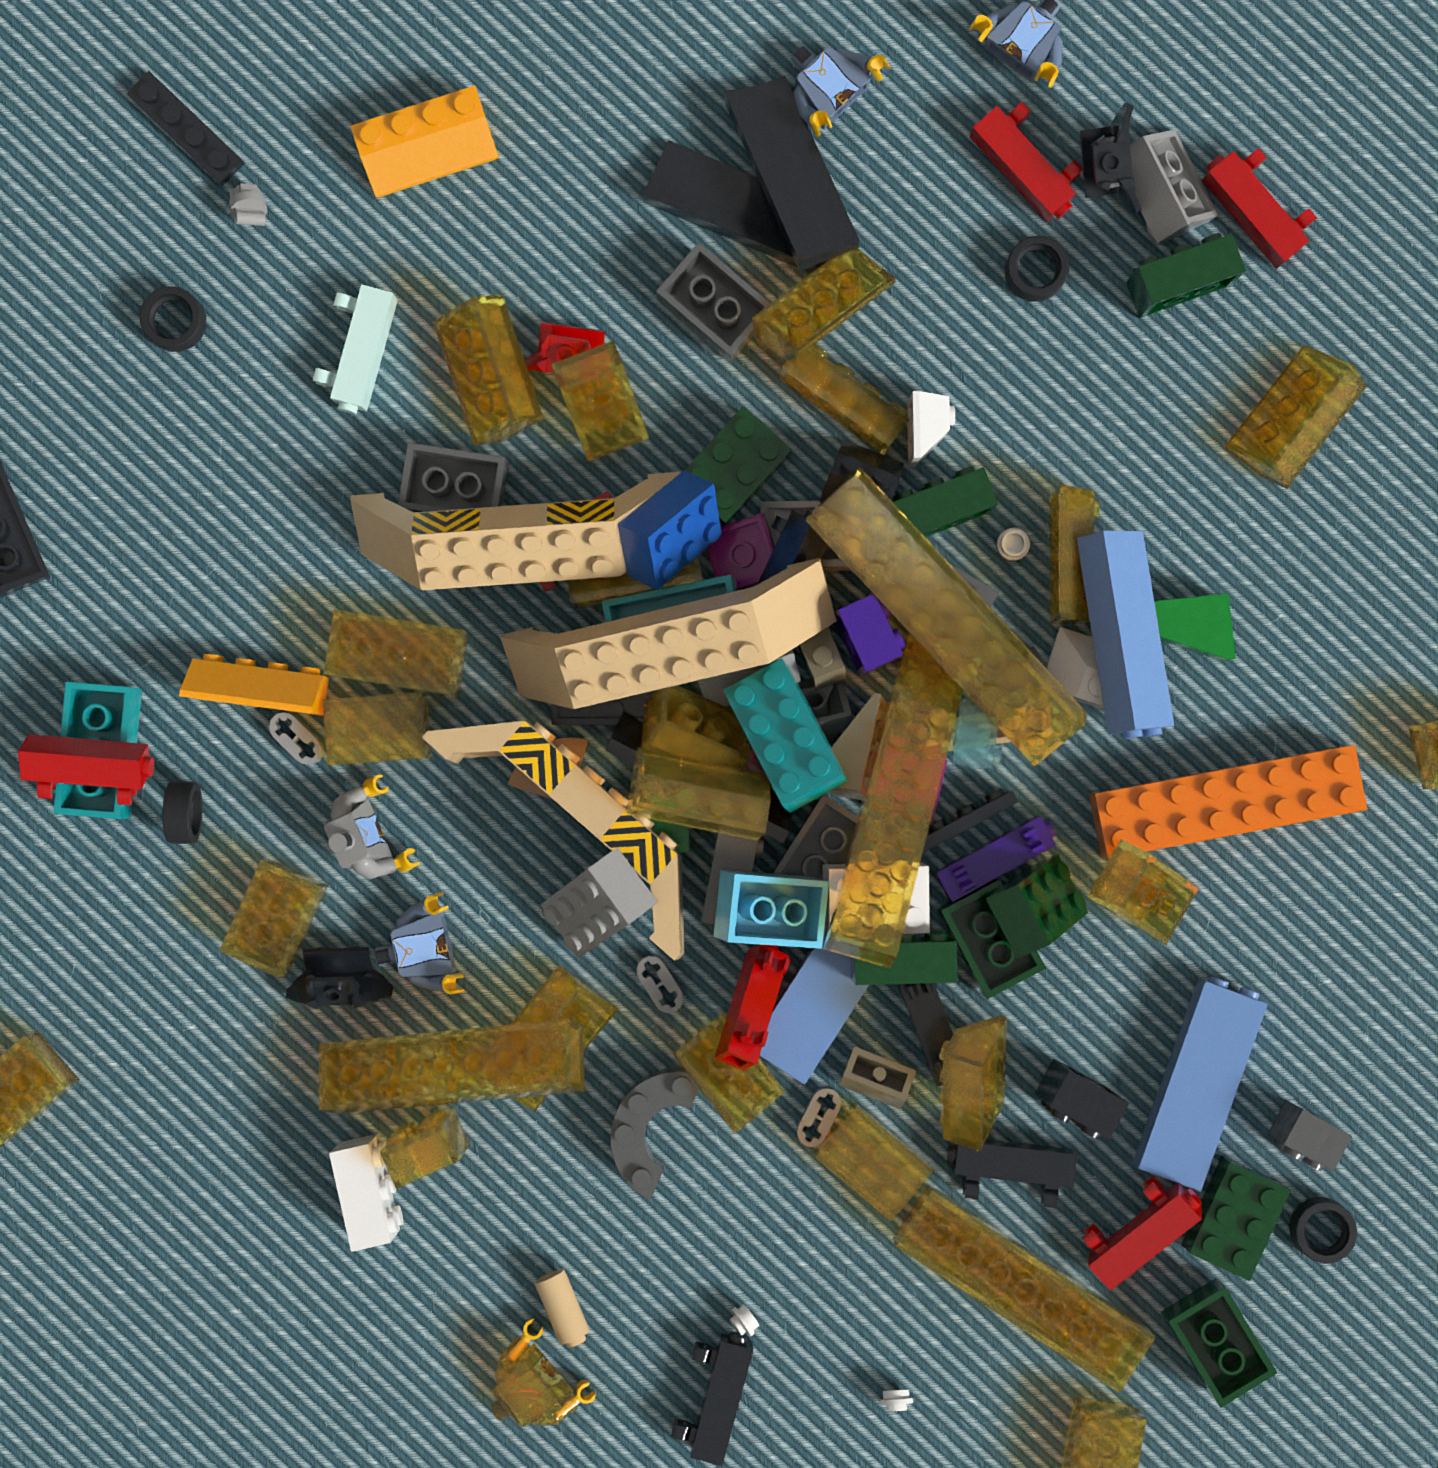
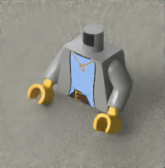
M383 775L368 778L364 781L363 788L357 786L336 798L331 810V819L324 824V829L329 839V847L335 853L339 865L342 868L353 869L366 879L396 872V869L401 872H408L420 863H410L407 859V856L415 852L413 848L406 849L397 855L395 859L392 858V853L369 799L367 800V796L375 797L388 791L389 787L380 790L376 787V780L383 777Z

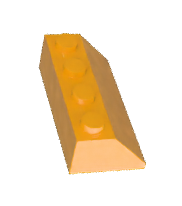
M475 85L350 126L376 198L499 159Z
M203 654V660L192 658L179 692V696L192 699L324 716L329 677L320 675L321 669L301 666L300 672L287 671L288 665L268 662V668L255 667V660L236 658L235 664L223 663L224 656Z

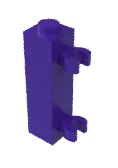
M1034 816L933 873L948 900L954 902L1056 846L1053 837L1057 836L1048 819L1042 820L1041 816Z

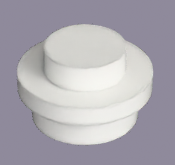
M1009 528L1003 531L997 540L999 554L1010 561L1022 559L1030 548L1027 534L1018 528Z
M744 1304L738 1309L736 1307L731 1309L733 1317L729 1320L735 1330L741 1336L744 1333L749 1337L755 1334L754 1330L759 1327V1324Z
M909 1389L883 1391V1400H880V1405H887V1412L906 1411L907 1404L913 1403V1398L909 1397Z

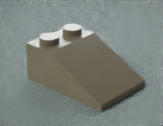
M874 693L831 747L849 780L830 791L832 795L867 802L871 800L890 710L889 705L879 693Z

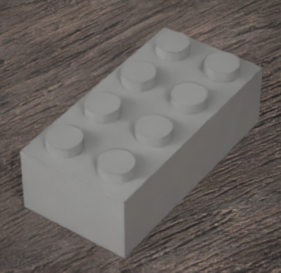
M617 847L540 906L543 908L548 922L556 926L563 935L564 943L568 949L576 953L580 958L629 925L658 903V901Z

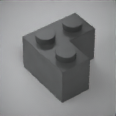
M1285 1100L1267 1133L1276 1139L1275 1147L1301 1161L1304 1155L1303 1162L1319 1171L1322 1170L1323 1166L1334 1171L1352 1138L1346 1132Z

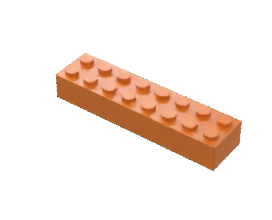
M1355 745L1328 748L1089 794L1100 856L1105 859L1368 810Z

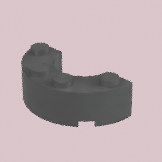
M670 1067L646 1075L626 1092L617 1108L611 1128V1149L615 1164L624 1180L636 1192L651 1200L662 1175L665 1162L656 1157L647 1145L646 1126L654 1114L666 1107L682 1106L691 1108L703 1081L704 1072L691 1068Z

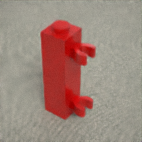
M1021 102L1008 116L996 106L972 128L969 138L1046 223L1054 216L1059 220L1073 207L1070 202L1076 192L1071 188L1070 184L1080 176V173L1083 171L1082 167L1074 160L1059 174L1017 128L1028 118L1027 115L1031 112L1024 103Z
M1259 148L1244 161L1240 159L1235 151L1226 158L1220 154L1206 166L1209 172L1202 179V182L1271 264L1278 269L1310 241L1302 231L1317 219L1316 215L1308 208L1294 221L1289 217L1252 173L1267 158Z
M28 734L18 750L21 780L38 781V798L52 799V790H56V783L118 788L117 803L120 805H132V796L137 795V789L141 790L147 778L152 777L154 772V758L149 757V746L143 743Z
M757 944L747 950L714 1057L743 1071L758 1063L761 1049L765 1046L769 1034L767 1029L783 975L787 973L790 963L789 955L780 952L777 946Z
M1151 1176L1143 1183L1145 1188L1142 1190L1147 1198L1153 1202L1150 1206L1108 1239L1104 1237L1101 1230L1094 1223L1083 1231L1085 1234L1082 1238L1083 1241L1093 1250L1089 1253L1088 1267L1110 1291L1202 1219V1202L1190 1188L1186 1190L1178 1182L1166 1192L1162 1184L1154 1176Z

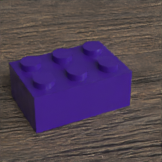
M875 593L845 606L835 613V625L860 677L895 661L903 655L901 649L905 647L902 636L897 628L891 629L887 621L888 617L891 616L888 606L883 598L878 600Z

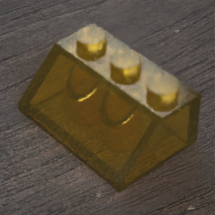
M722 1013L713 1017L692 1034L673 1055L730 1129L736 1134L785 1091L760 1058L756 1065L744 1071L714 1058L727 1018L726 1014Z

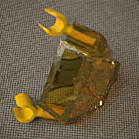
M535 1318L526 1321L523 1329L524 1333L521 1337L516 1336L500 1355L495 1373L498 1384L492 1390L493 1395L497 1399L492 1404L494 1416L499 1420H504L511 1415L516 1423L523 1427L530 1423L535 1425H556L577 1410V1405L580 1402L589 1404L596 1396L595 1390L587 1396L580 1394L581 1390L590 1384L589 1380H581L575 1387L576 1394L571 1397L574 1390L535 1343L529 1347V1341L531 1339H538L543 1333L544 1327L535 1335L528 1332L527 1327Z

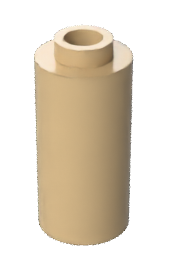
M558 1269L534 1281V1284L559 1344H567L568 1348L583 1343L586 1340L585 1335L590 1329L565 1270Z

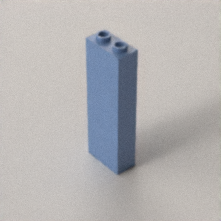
M1100 531L1078 537L1077 544L1108 735L1122 733L1123 739L1162 735L1161 728L1175 725L1143 531Z
M824 932L822 949H810L774 1005L767 1029L769 1034L765 1046L761 1049L760 1056L804 1085L869 986L855 985L851 980L850 939H858V936H829ZM891 934L880 935V939L891 938Z
M1212 976L1209 977L1208 982L1198 978L1132 1162L1138 1169L1177 1183L1179 1182L1182 1185L1199 1191L1202 1190L1268 1005L1258 1000L1259 993L1242 987L1239 993L1227 989L1228 982Z

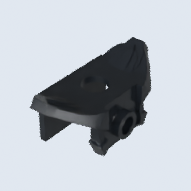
M1124 103L1111 126L1080 131L1085 198L1117 194L1133 213H1138L1142 208L1134 191L1130 153L1131 138L1129 133L1130 117L1134 106Z
M319 947L316 949H303L302 953L306 972L297 977L293 984L287 988L286 999L314 1009H318V1006L353 1005L354 1008H358L383 999H390L393 994V985L388 982L384 975L373 969L369 947Z

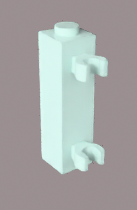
M361 284L358 298L343 293H336L333 305L337 306V310L353 313L337 374L316 368L313 381L317 385L333 388L330 398L338 404L337 409L357 414V410L365 412L368 410L398 301L392 292Z

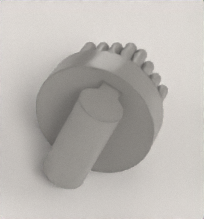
M240 183V186H237L229 193L230 214L234 218L235 224L265 226L267 213L265 197L256 184Z

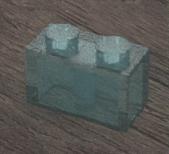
M960 699L953 756L954 765L993 769V763H1000L1002 744L996 743L997 730H1004L1006 711L1000 710V703Z

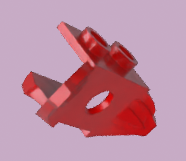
M547 322L540 323L538 352L515 364L513 368L516 374L526 371L551 372L578 376L581 379L598 380L613 388L617 386L620 380L603 362L606 331Z

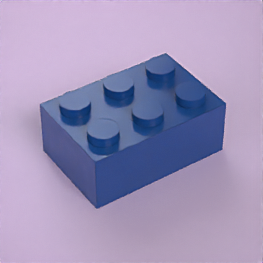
M683 471L618 524L629 577L658 590L722 536L714 483Z

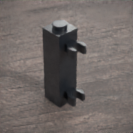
M792 509L788 520L776 515L771 527L781 532V535L758 584L787 569V565L816 558L821 560L835 530L823 523L825 520L824 516L807 509L805 514Z
M898 984L936 1086L938 1087L968 1076L935 984Z
M955 1136L954 1145L949 1144L947 1164L952 1165L951 1169L954 1174L965 1175L963 1183V1195H965V1198L978 1199L980 1177L1043 1184L1041 1204L1044 1207L1057 1208L1059 1186L1074 1187L1077 1154L1072 1149Z
M729 1332V1335L721 1333L718 1348L702 1342H695L692 1360L713 1364L697 1425L675 1418L671 1435L675 1439L692 1441L690 1458L723 1466L753 1354V1342L748 1341V1336L744 1334L741 1336L738 1332Z

